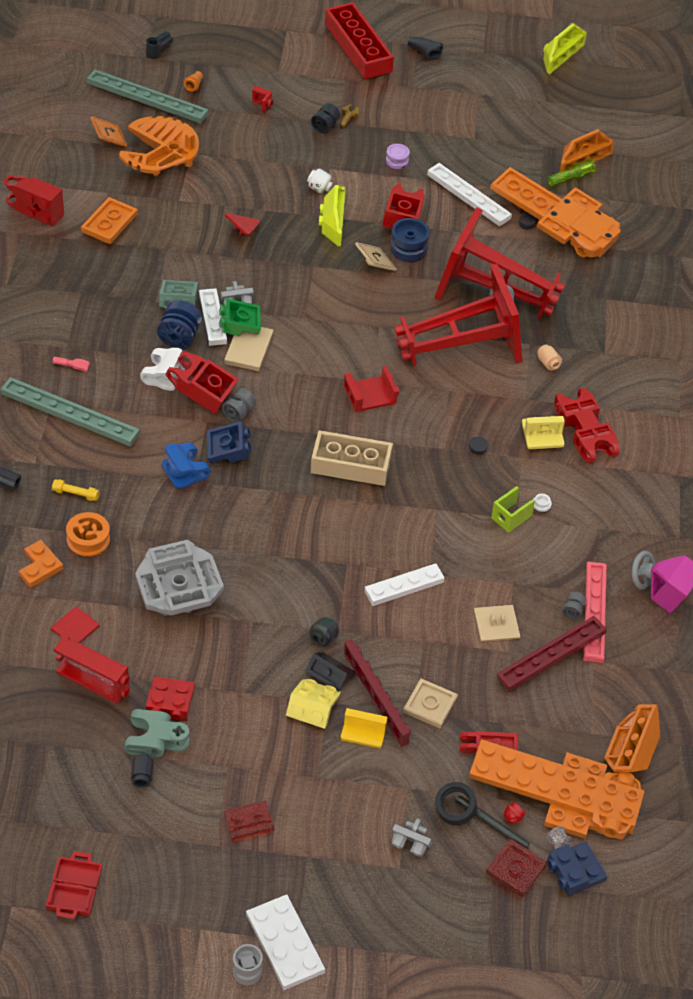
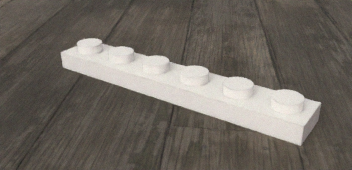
M438 163L428 170L427 175L474 209L476 207L482 209L481 214L498 226L511 219L512 214L442 164Z

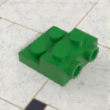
M226 298L224 305H221L219 309V315H221L219 327L222 328V332L240 336L241 331L259 334L261 330L260 305Z

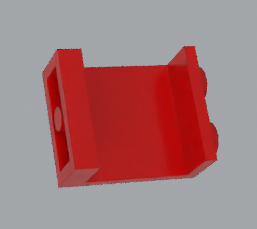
M386 365L382 366V375L374 378L355 381L352 373L344 374L343 387L355 412L397 404L399 388L394 384L393 375L388 371Z

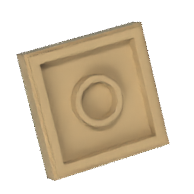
M420 678L403 709V713L441 729L457 700L458 694Z

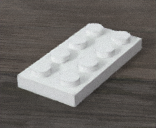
M288 895L246 911V916L283 991L325 973V968Z

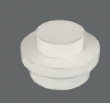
M538 494L533 499L535 501L534 508L537 511L545 512L551 508L552 503L548 495Z

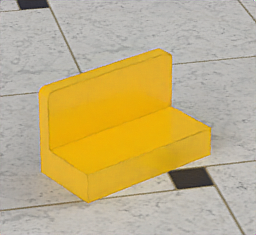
M347 708L341 740L380 749L386 731L387 717Z

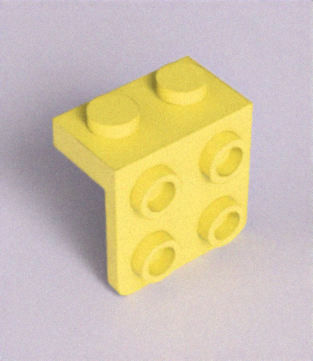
M303 679L291 693L286 716L325 729L328 724L331 708L340 697L341 692L336 691V688L333 686H324L312 679Z

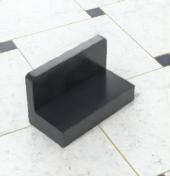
M324 652L314 653L305 670L323 683L335 687L338 692L342 691L348 677L354 676L356 673Z

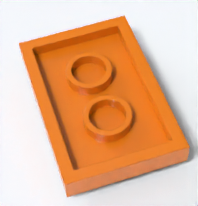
M108 197L81 226V232L111 244L138 215V209Z

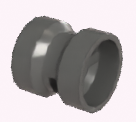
M570 592L562 609L563 615L572 620L579 619L587 601L586 597L578 592Z

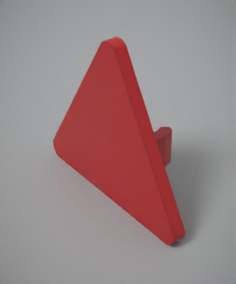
M225 213V217L235 225L234 229L241 230L240 235L245 234L249 236L260 223L258 219Z

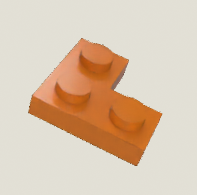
M39 540L24 549L25 554L33 563L19 570V576L29 588H32L63 570V564L44 542Z

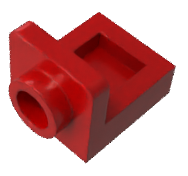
M255 86L252 89V102L262 105V112L264 113L273 106L272 91Z

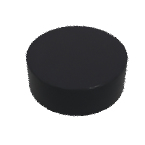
M526 213L520 216V227L523 229L535 227L536 218L533 215Z
M473 437L470 440L469 450L473 454L482 455L487 451L488 442L483 437Z

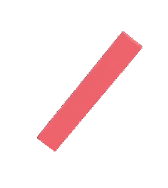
M587 562L585 588L587 601L585 604L584 621L595 616L605 626L607 564ZM605 634L583 648V661L604 662Z

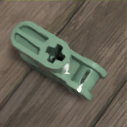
M143 709L132 711L130 716L132 724L137 728L145 729L147 733L141 736H130L126 739L124 749L128 754H147L150 757H162L165 749L183 751L189 747V728L186 724L170 722L171 716L165 712Z

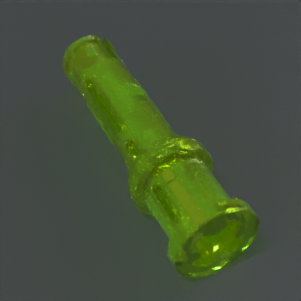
M591 158L583 163H575L572 168L549 175L547 177L550 186H553L576 176L583 177L586 173H594L596 165Z

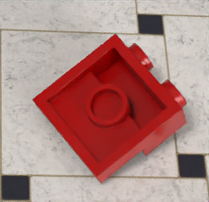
M154 677L147 698L146 710L165 712L174 721H187L195 682Z

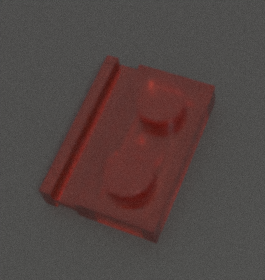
M266 800L224 810L232 842L274 831V824L272 823Z

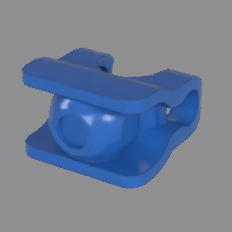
M191 442L169 444L165 447V452L169 458L163 460L161 466L176 488H184L195 482L203 481L211 472L207 463L192 461L196 457L198 449Z

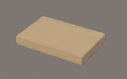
M261 327L259 334L241 331L240 336L234 335L224 364L260 371L274 330Z

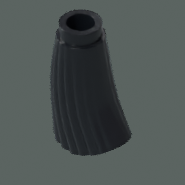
M410 37L408 39V46L421 52L428 59H437L442 54L443 43L422 37Z

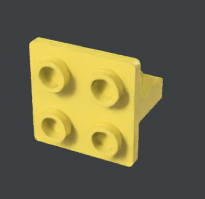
M563 416L522 419L528 449L564 447L562 436Z

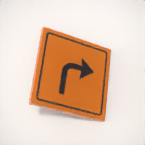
M93 116L90 117L99 139L123 147L128 146L117 124Z

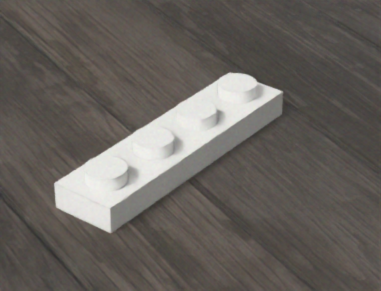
M217 289L199 290L209 346L227 344L226 333H223L222 328L219 327L221 315H219L220 303Z
M433 564L366 586L364 592L372 606L444 583V576L437 564Z

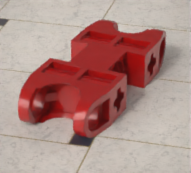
M583 387L577 390V399H569L562 393L555 394L554 403L557 415L564 417V427L574 426L576 431L573 443L587 463L596 461V451H604L611 457L619 456V443L616 434L609 423L600 425L598 422L600 407L586 388Z

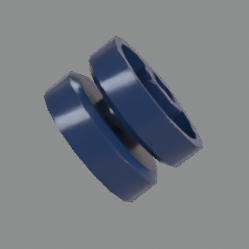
M404 218L397 221L392 228L390 246L392 254L403 261L411 262L422 259L428 251L429 227L423 221L414 218Z

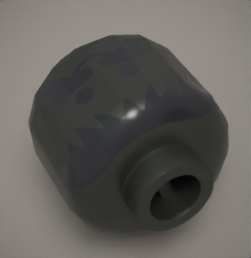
M322 617L310 627L309 635L313 643L320 647H326L339 636V627L333 619Z

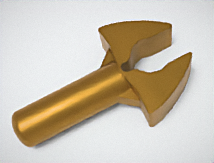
M352 104L342 108V114L345 115L340 122L342 128L346 127L351 118L358 119V106L353 111H351Z

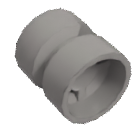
M244 944L239 946L234 952L233 976L239 984L245 986L253 985L262 976L263 955L257 946Z

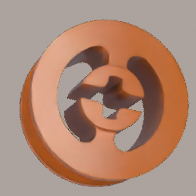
M84 512L72 517L66 526L69 549L75 554L85 557L96 556L104 552L110 543L108 521L103 516L92 512Z

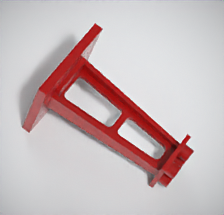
M476 207L451 252L434 298L441 300L451 280L456 276L492 289L491 274L465 263L469 252L491 264H498L499 268L505 270L503 278L506 285L514 290V298L541 308L537 319L540 320L543 313L550 316L554 306L549 305L548 302L556 305L560 295L553 293V291L561 294L565 286L564 283L558 281L561 274L558 273L552 283L476 240L473 234L483 211ZM513 274L543 290L542 295H536L509 283L510 275Z
M498 264L490 265L493 295L407 326L404 316L400 317L401 324L394 326L398 337L396 338L398 348L406 349L401 351L403 361L411 359L413 366H416L415 354L505 337L515 363L523 362L519 313ZM492 310L495 311L499 323L466 332L458 331L455 324L457 321ZM444 325H449L453 332L452 335L423 342H417L415 339L417 334Z

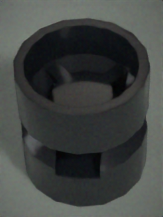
M331 103L324 104L311 118L313 128L320 133L328 132L340 119V111Z

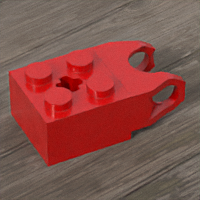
M8 175L4 179L5 186L13 192L6 197V202L17 212L52 227L64 216L63 191L61 188L35 177L30 179L25 176ZM11 180H16L18 183L10 184L8 182ZM11 198H16V201L13 202V201H10V199H11Z
M397 183L391 190L382 227L392 229L397 221L404 218L419 219L425 199L424 189H418L417 192L410 193L403 190L402 185Z
M182 351L178 360L185 370L169 367L165 374L177 390L213 414H216L233 392L239 379L209 359L205 360L198 355ZM183 356L187 357L190 362L185 361ZM170 372L174 373L178 378L173 377Z

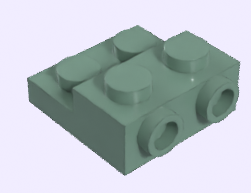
M163 280L159 293V307L166 309L170 302L176 300L186 301L195 306L198 282Z

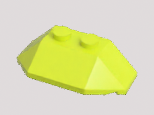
M572 23L549 44L545 45L543 60L548 74H551L585 45L587 32Z
M335 185L324 197V204H320V214H323V216L319 215V226H322V234L337 246H341L346 189V187Z

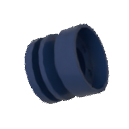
M182 300L172 301L166 307L157 327V335L162 342L170 347L187 348L194 340L196 331L202 321V315L189 302Z

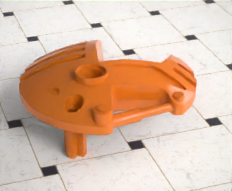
M152 116L144 117L128 125V130L154 150L147 154L120 151L119 158L127 166L132 164V168L135 170L140 167V172L158 176L160 171L181 164L187 167L192 166L193 160L199 151V139L193 128L186 123L182 124L181 120L177 119L175 121L171 117L164 118V116H157L156 118H152Z

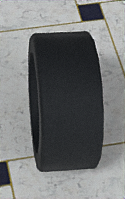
M451 782L445 784L438 791L435 806L439 817L444 822L450 825H463L474 817L477 810V801L473 790L468 785L461 782ZM453 792L463 793L469 801L467 810L460 815L448 814L444 809L446 796Z

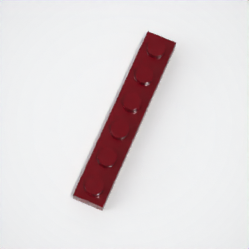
M592 616L497 673V679L510 692L606 634L607 628L595 616Z
M352 639L345 641V657L381 715L387 717V725L401 747L409 744L411 734L409 725L403 722L399 709L391 703L389 693L381 687L379 677L373 674L369 661H365L361 648L358 645L356 646Z

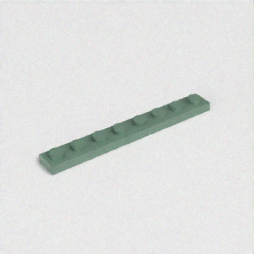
M96 69L87 77V83L200 124L208 116V109Z
M11 377L0 389L2 395L130 447L140 435V429Z

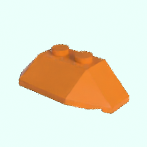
M599 129L572 140L564 147L559 175H566L611 155L614 141Z
M657 704L637 705L634 708L635 711L627 715L617 725L604 757L614 772H636L648 769L660 738Z

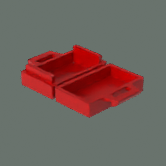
M74 851L70 858L59 857L46 901V909L56 911V916L70 919H75L76 915L90 916L102 872V863L92 862L90 853ZM75 857H77V858H83V859H88V860H87V861L77 860V859H75Z

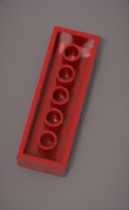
M354 2L325 9L326 27L364 79L393 72L394 56Z

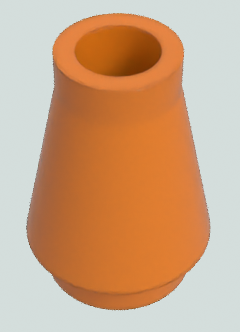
M196 71L194 74L186 77L184 87L188 91H196L199 88L203 74Z

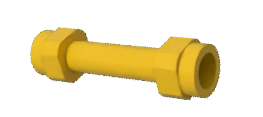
M55 479L52 484V490L62 494L64 491L85 496L89 501H97L100 491L96 490V488L89 487V489L65 484V481Z

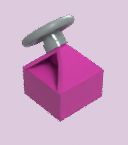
M642 551L633 562V583L641 590L647 589L651 585V599L671 613L693 588V561L685 555L663 560L655 564L653 555L649 551ZM644 557L643 564L638 569L639 563L641 559ZM639 575L643 576L645 581L644 584L640 583L638 579Z

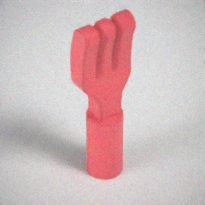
M55 356L53 358V364L70 366L73 369L84 372L88 371L90 362L82 359L68 360Z

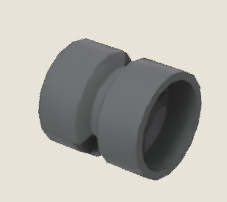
M239 388L222 405V411L232 422H239L255 407L256 399L247 389Z

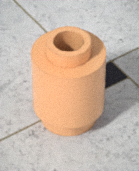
M543 345L538 349V358L548 370H556L560 367L562 358L552 346Z

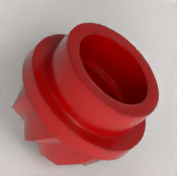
M515 801L511 805L508 804L504 811L505 820L512 824L523 821V817L526 815L525 811Z

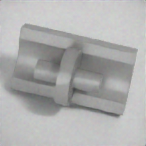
M232 281V287H226V291L221 292L220 302L224 304L227 298L252 304L253 288L244 289V285L238 286L236 281Z
M419 818L416 819L415 823L406 822L405 827L412 829V831L396 824L393 827L392 846L403 850L407 840L414 842L410 853L420 858L427 848L430 849L432 842L430 838L418 834L419 832L425 835L427 832V828L421 826L422 820Z

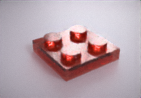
M510 839L486 869V874L520 897H523L545 869L547 862Z

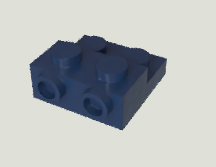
M242 421L207 430V458L210 463L229 459L230 463L248 458V453L252 451L248 438H251V433Z
M586 841L570 847L568 844L549 852L547 859L548 868L551 872L555 873L559 887L565 890L568 896L607 880L608 876Z

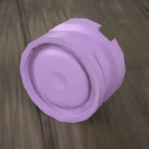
M403 144L390 145L386 153L387 165L394 169L406 167L409 162V149Z

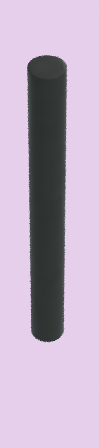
M461 795L457 797L455 802L467 810L469 801ZM477 807L476 817L524 850L528 849L530 843Z

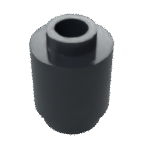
M140 754L133 758L131 780L136 787H148L152 781L154 760L147 754Z

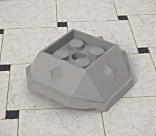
M189 540L150 548L135 573V579L146 609L158 612L164 616L183 612L189 613L192 610L210 606L224 590V585L213 556L205 550L194 546Z

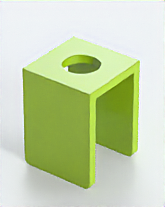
M517 486L493 504L491 518L508 533L533 515L535 504L533 499L512 514L507 511L517 503L519 487ZM501 514L505 517V521L501 519Z

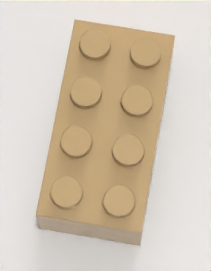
M319 430L311 458V473L385 486L391 462L393 443Z

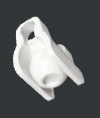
M180 348L154 349L151 359L156 366L143 368L140 373L141 380L147 385L157 386L169 391L175 390V386L165 374L169 367L185 370L178 360L182 350ZM170 372L173 377L178 378L174 373Z

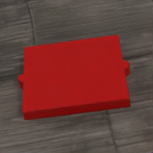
M75 606L51 626V630L60 636L61 639L64 635H67L71 641L75 640L78 644L98 629L100 624L93 620L90 614L84 613Z

